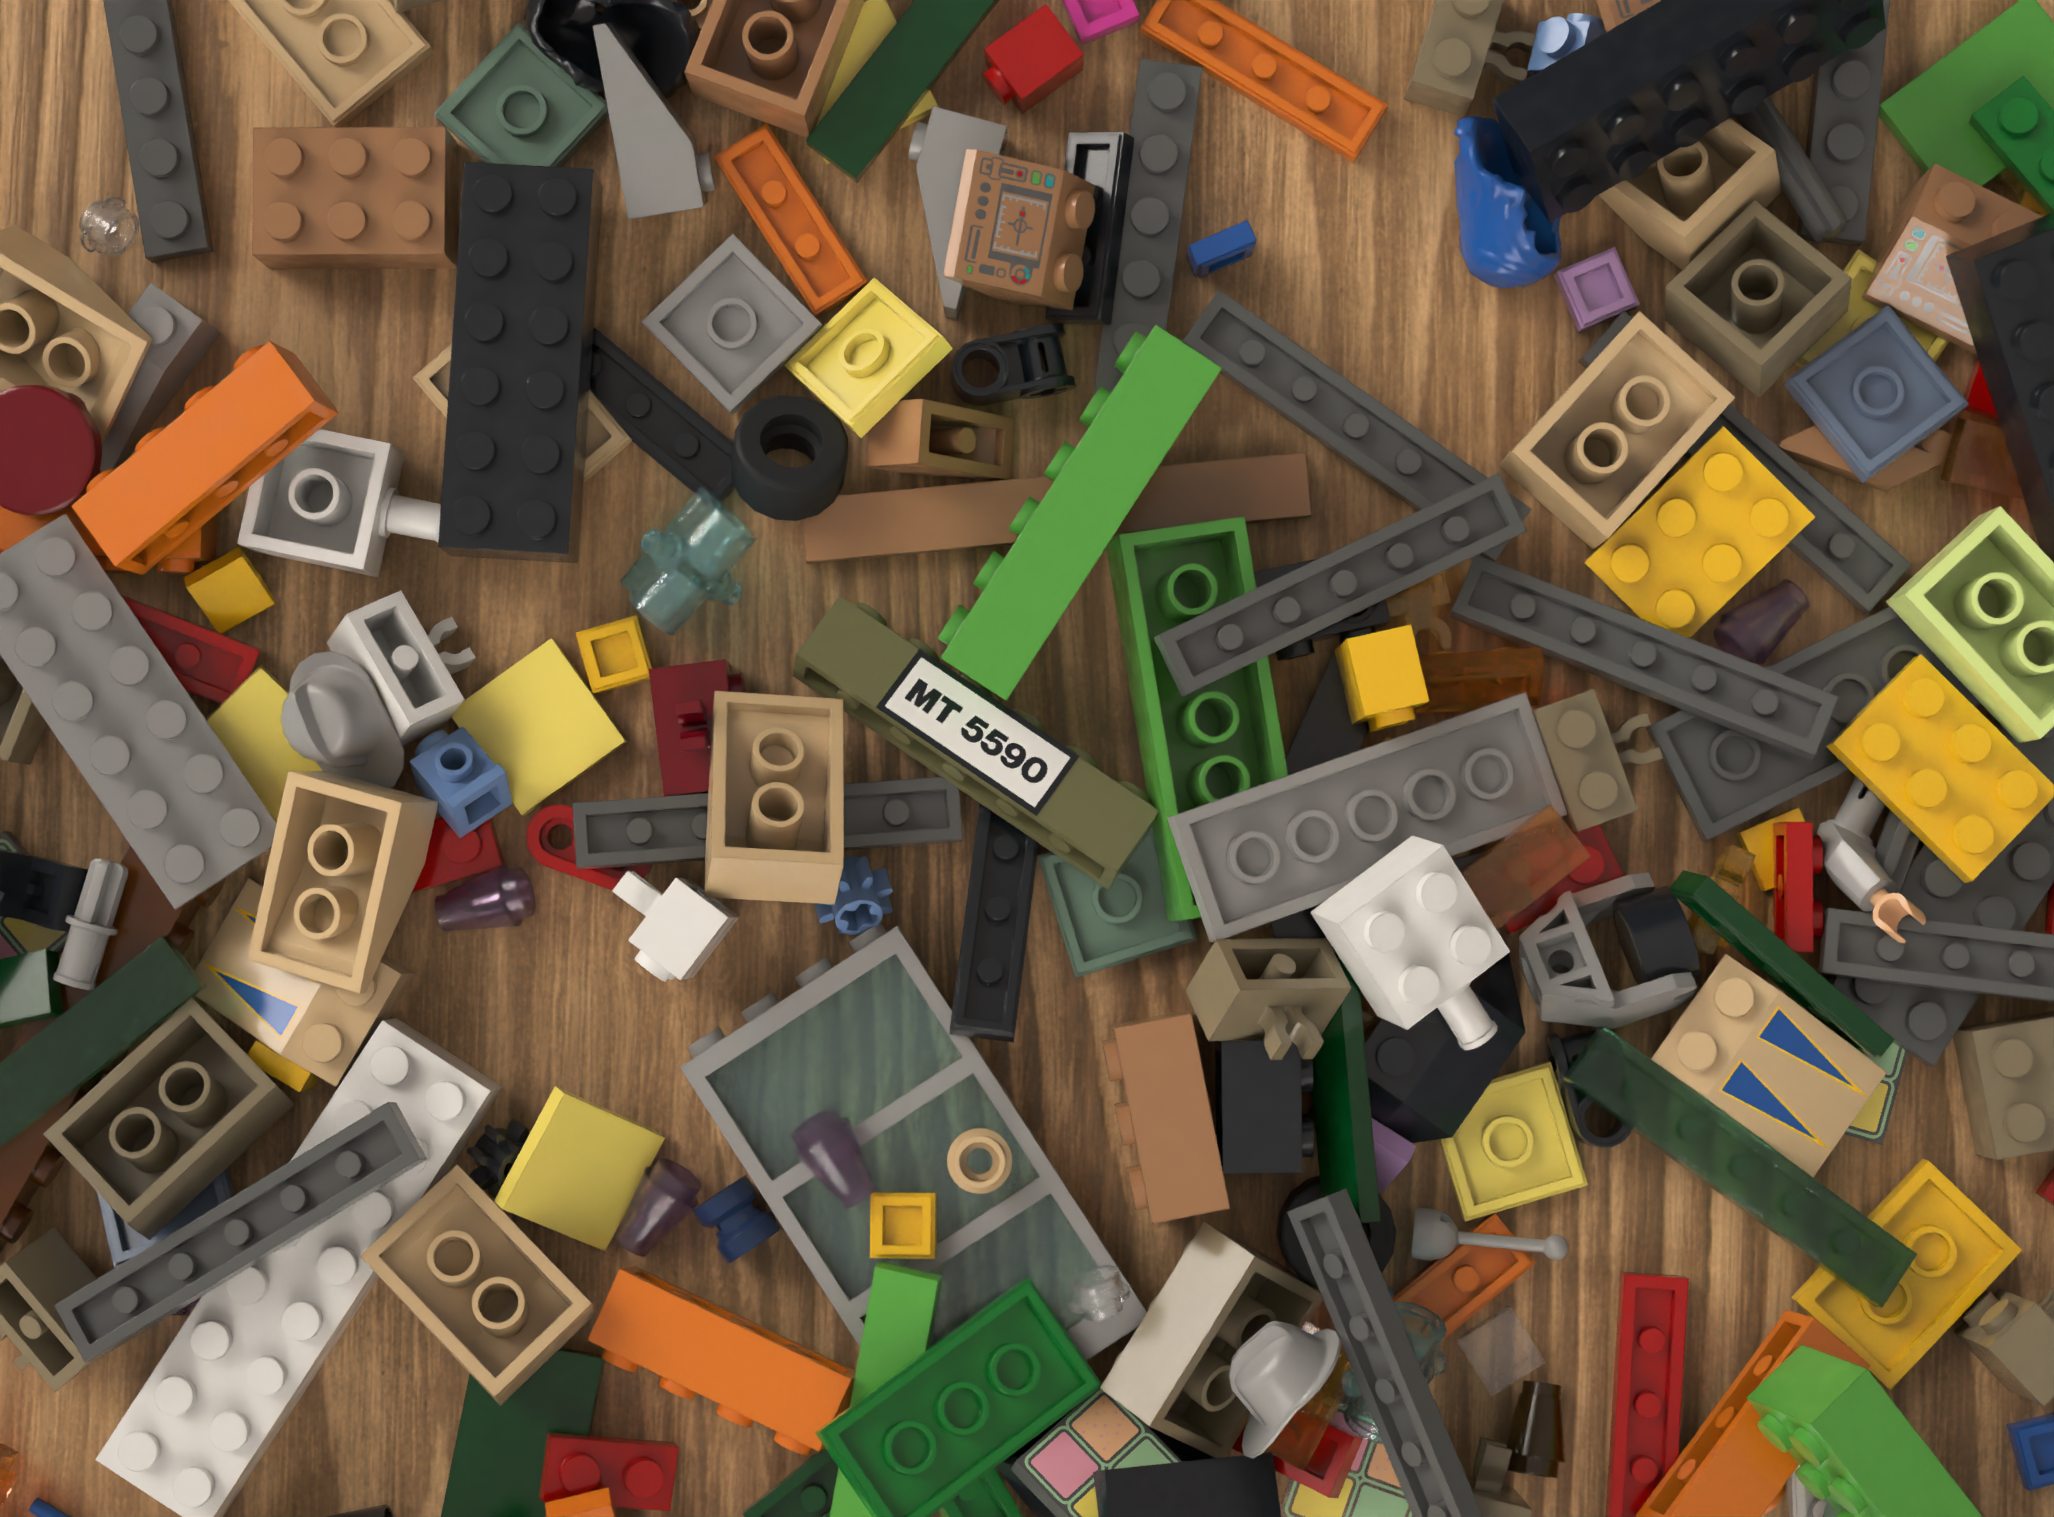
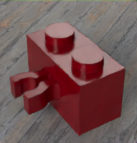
M725 659L649 669L664 796L706 794L709 792L714 692L746 693L743 673L732 674L731 664Z

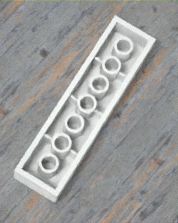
M398 1018L382 1020L291 1161L387 1102L397 1103L427 1160L203 1295L96 1460L182 1517H223L378 1280L379 1276L360 1255L447 1174L503 1087Z

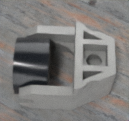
M1640 873L1629 874L1575 893L1567 891L1558 898L1557 904L1546 915L1539 916L1519 936V966L1541 1021L1615 1029L1675 1009L1696 996L1694 989H1697V985L1694 979L1699 977L1700 972L1698 954L1685 914L1669 887L1664 886L1655 889L1650 874ZM1610 917H1614L1623 953L1638 984L1622 991L1610 989L1586 930L1590 924Z

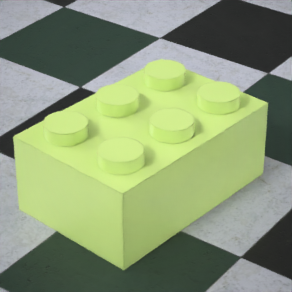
M1999 506L1974 519L1892 595L1886 603L2017 743L2041 739L2054 727V562L2007 512Z

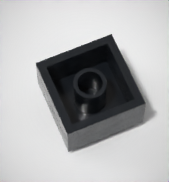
M1264 1040L1215 1041L1216 1140L1223 1173H1302V1157H1313V1118H1308L1307 1114H1302L1301 1092L1313 1091V1059H1302L1298 1047L1293 1042L1282 1060H1270L1264 1046Z

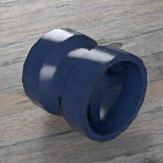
M747 1175L741 1177L692 1210L703 1227L713 1228L717 1226L719 1229L716 1233L719 1239L717 1249L727 1264L746 1254L781 1229L771 1212L762 1211L759 1205L753 1207L751 1204L755 1200L756 1189Z

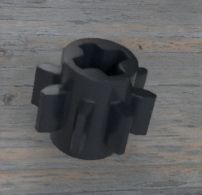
M512 1119L507 1129L493 1128L487 1124L484 1126L485 1133L478 1139L475 1146L467 1149V1153L474 1158L475 1164L478 1167L469 1174V1177L482 1190L488 1189V1194L494 1199L529 1136V1129L517 1119Z

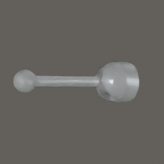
M1416 1207L1411 1259L1430 1261L1443 1259L1452 1253L1457 1244L1542 1252L1551 1260H1561L1569 1251V1244L1561 1235L1554 1234L1542 1240L1459 1231L1455 1221L1447 1213L1431 1208Z

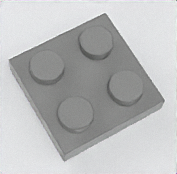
M734 234L725 240L642 321L643 325L732 416L823 328L822 324Z

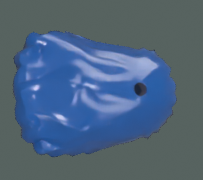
M1471 116L1457 121V128L1454 134L1460 137V153L1454 161L1456 204L1460 219V249L1470 274L1492 287L1514 288L1517 286H1530L1551 274L1561 262L1562 249L1559 236L1561 217L1549 223L1517 178L1511 167L1500 125L1495 119Z

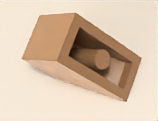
M927 399L902 400L869 430L866 467L915 476L988 481L1010 480L1015 418Z

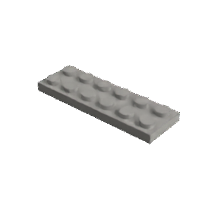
M67 515L60 516L0 553V656L174 910L179 909L271 849L277 823Z
M1525 692L1167 817L1207 936L1210 942H1215L1216 939L1228 938L1323 903L1412 835L1444 845L1449 855L1454 856L1562 817L1568 813Z

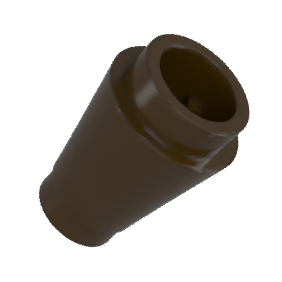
M1523 1381L1522 1393L1519 1395L1505 1440L1506 1448L1512 1450L1507 1471L1558 1478L1559 1463H1566L1562 1399H1560L1562 1386L1536 1381Z

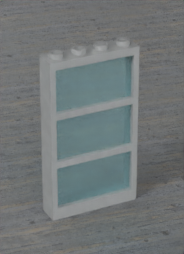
M881 922L877 927H871L849 942L854 954L834 967L827 957L795 977L801 988L779 1002L772 992L742 1011L741 1014L747 1024L727 1037L718 1027L687 1047L693 1059L680 1066L682 1072L859 1347L861 1346L874 1269L879 1262L943 1276L930 1347L1022 1279L1028 1277L1086 1361L1137 1328L1148 1312L1140 1296L972 1037L949 1034L952 1006L900 926H896L888 932ZM987 1128L1000 1134L1010 1147L1012 1153L1011 1172L1007 1180L992 1192L976 1194L965 1191L953 1181L948 1171L947 1156L950 1146L961 1133L969 1129ZM976 1148L968 1154L967 1163L973 1171L985 1172L991 1167L993 1159L990 1152L986 1149ZM871 1192L938 1193L937 1259L870 1258Z

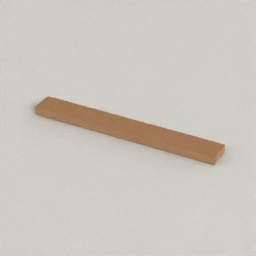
M1306 452L1158 466L1114 536L1245 516L1246 524L1310 518L1312 512ZM1046 476L838 495L834 503L819 515L802 519L805 561L807 564L1010 546L1019 537L1008 529L1029 496L1041 503L1052 486L1053 481Z

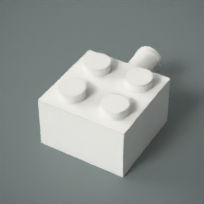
M319 429L249 487L237 544L257 553L379 577L386 539L391 533L432 540L438 543L441 504L399 495L397 488L405 454L392 444Z
M1412 835L1310 912L1378 1017L1408 1030L1434 1009L1438 1008L1458 1039L1459 1046L1464 1048V1050H1471L1481 1046L1497 1032L1498 1027L1496 1023L1490 1019L1469 985L1472 980L1507 955L1510 950L1444 845Z

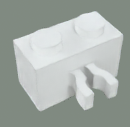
M401 590L347 613L327 641L331 651L349 656L365 669L399 734L402 745L429 734L447 723L465 700L450 674L468 668L476 658L470 647L458 654H450L446 651L438 654L436 648L440 644V640L451 637L458 628L452 617L437 623L427 635Z
M628 870L612 890V892L646 916L628 941L640 949L634 959L647 971L664 982L667 979L673 981L675 977L679 980L694 978L739 919L736 913L716 898L705 897V890L690 878H675L664 894H662L635 871L631 872Z

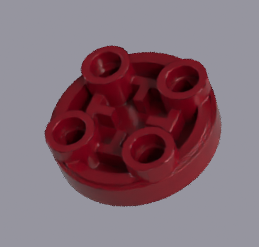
M22 385L0 392V506L23 515L53 514L70 508L87 493L86 487L88 483L101 473V438L96 423L88 412L85 402L73 393H67L58 388L45 385Z

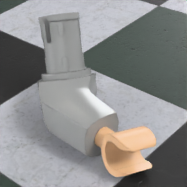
M1854 776V782L1835 819H1828L1819 825L1816 835H1819L1822 840V865L1834 884L1862 911H1873V920L1878 927L1897 942L1906 943L1905 938L1897 932L1900 920L1910 914L1924 925L1926 917L1908 899L1899 893H1894L1898 885L1876 860V848L1872 846L1873 840L1870 838V835L1885 804Z

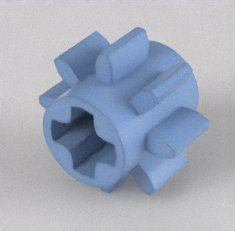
M844 857V867L835 904L814 903L819 922L825 923L834 919L839 934L846 933L849 935H860L871 927H877L882 920L883 914H890L893 911L889 894L893 890L886 868H880L871 872L867 857Z

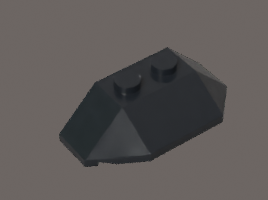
M1509 953L1472 980L1469 985L1490 1019L1498 1027L1494 1036L1477 1048L1464 1050V1048L1459 1046L1458 1039L1438 1008L1434 1009L1408 1030L1375 1015L1364 1031L1371 1118L1411 1143L1453 1137L1526 1033ZM1312 1105L1307 1114L1314 1118V1107Z

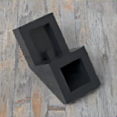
M0 848V891L5 893L0 903V916L24 920L53 930L69 932L71 924L66 923L65 920L67 915H75L88 869Z

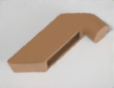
M1816 425L1776 444L1795 461L1863 484ZM1936 430L1866 481L1864 485L1885 492L1945 463L1954 436L1944 430Z

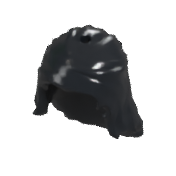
M527 0L524 21L532 43L541 53L561 67L573 79L576 86L584 89L589 88L594 92L605 91L593 26L611 22L666 99L673 97L676 89L686 85L687 78L684 71L701 32L697 21L691 17L688 7L682 5L677 0Z

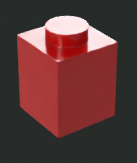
M1047 4L984 48L985 65L988 67L982 73L985 82L1003 105L1012 100L1022 114L1083 71L1084 54Z

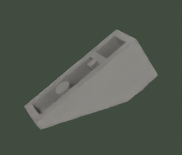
M611 22L594 25L593 31L628 219L704 207L707 203L705 192L716 190L710 153L698 154L696 139Z
M933 106L928 124L921 122L916 124L908 159L918 161L916 165L918 182L945 317L958 320L967 286L943 277L965 152L966 149H976L1004 155L1008 141L1007 126Z
M152 283L149 284L127 314L153 340L109 435L102 446L101 473L108 469L119 467L129 458L135 450L136 444L146 435L220 335L219 331Z

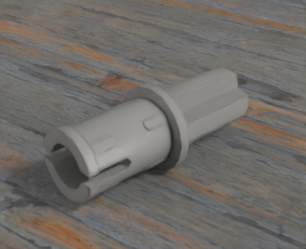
M94 858L91 861L75 915H67L65 920L71 926L53 980L80 989L95 990V982L110 935L117 936L118 928L113 926V922L129 874L128 868L124 865L99 858Z

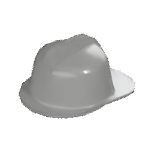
M334 651L314 653L300 662L291 677L289 694L283 703L281 715L283 732L291 747L303 757L316 761L323 771L334 772L388 788L394 786L404 770L405 751L399 734L365 669L349 656Z
M1272 1321L1267 1323L1240 1346L1234 1354L1229 1370L1231 1389L1250 1411L1242 1441L1244 1456L1254 1459L1261 1455L1274 1442L1294 1414L1324 1385L1331 1375L1340 1354L1341 1340L1336 1331L1327 1328L1310 1334L1295 1325Z

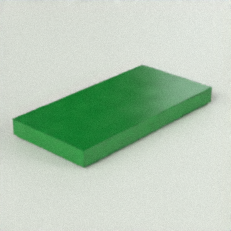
M1028 1277L1011 1287L815 1433L872 1517H930L1092 1395L1102 1386V1383Z

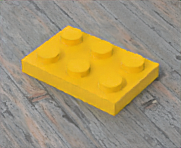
M1722 425L1584 563L1642 620L1690 638L1805 528L1815 516Z
M1922 654L1912 658L1826 746L1964 883L1973 881L2054 798V784Z
M1921 1159L1796 1291L1791 1299L1809 1316L1816 1318L1871 1365L1868 1370L1882 1386L1891 1390L2021 1253L2022 1249L1929 1160Z

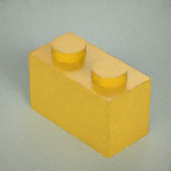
M1411 624L1346 639L1334 650L1352 725L1368 721L1370 732L1406 725L1409 721L1416 719L1414 710L1429 702Z

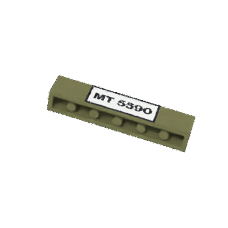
M840 596L796 653L793 677L824 698L843 699V711L946 779L1107 890L1110 889L1150 832L1159 814V810L1151 805V799L1142 789L1127 781H1120L1118 783L1098 770L1097 762L1087 752L1074 745H1067L1065 747L1045 733L1043 725L1031 714L1020 709L1011 711L992 698V693L989 689L966 674L959 676L940 663L939 656L927 644L915 638H910L907 641L889 629L882 615L866 604L857 603L854 605Z

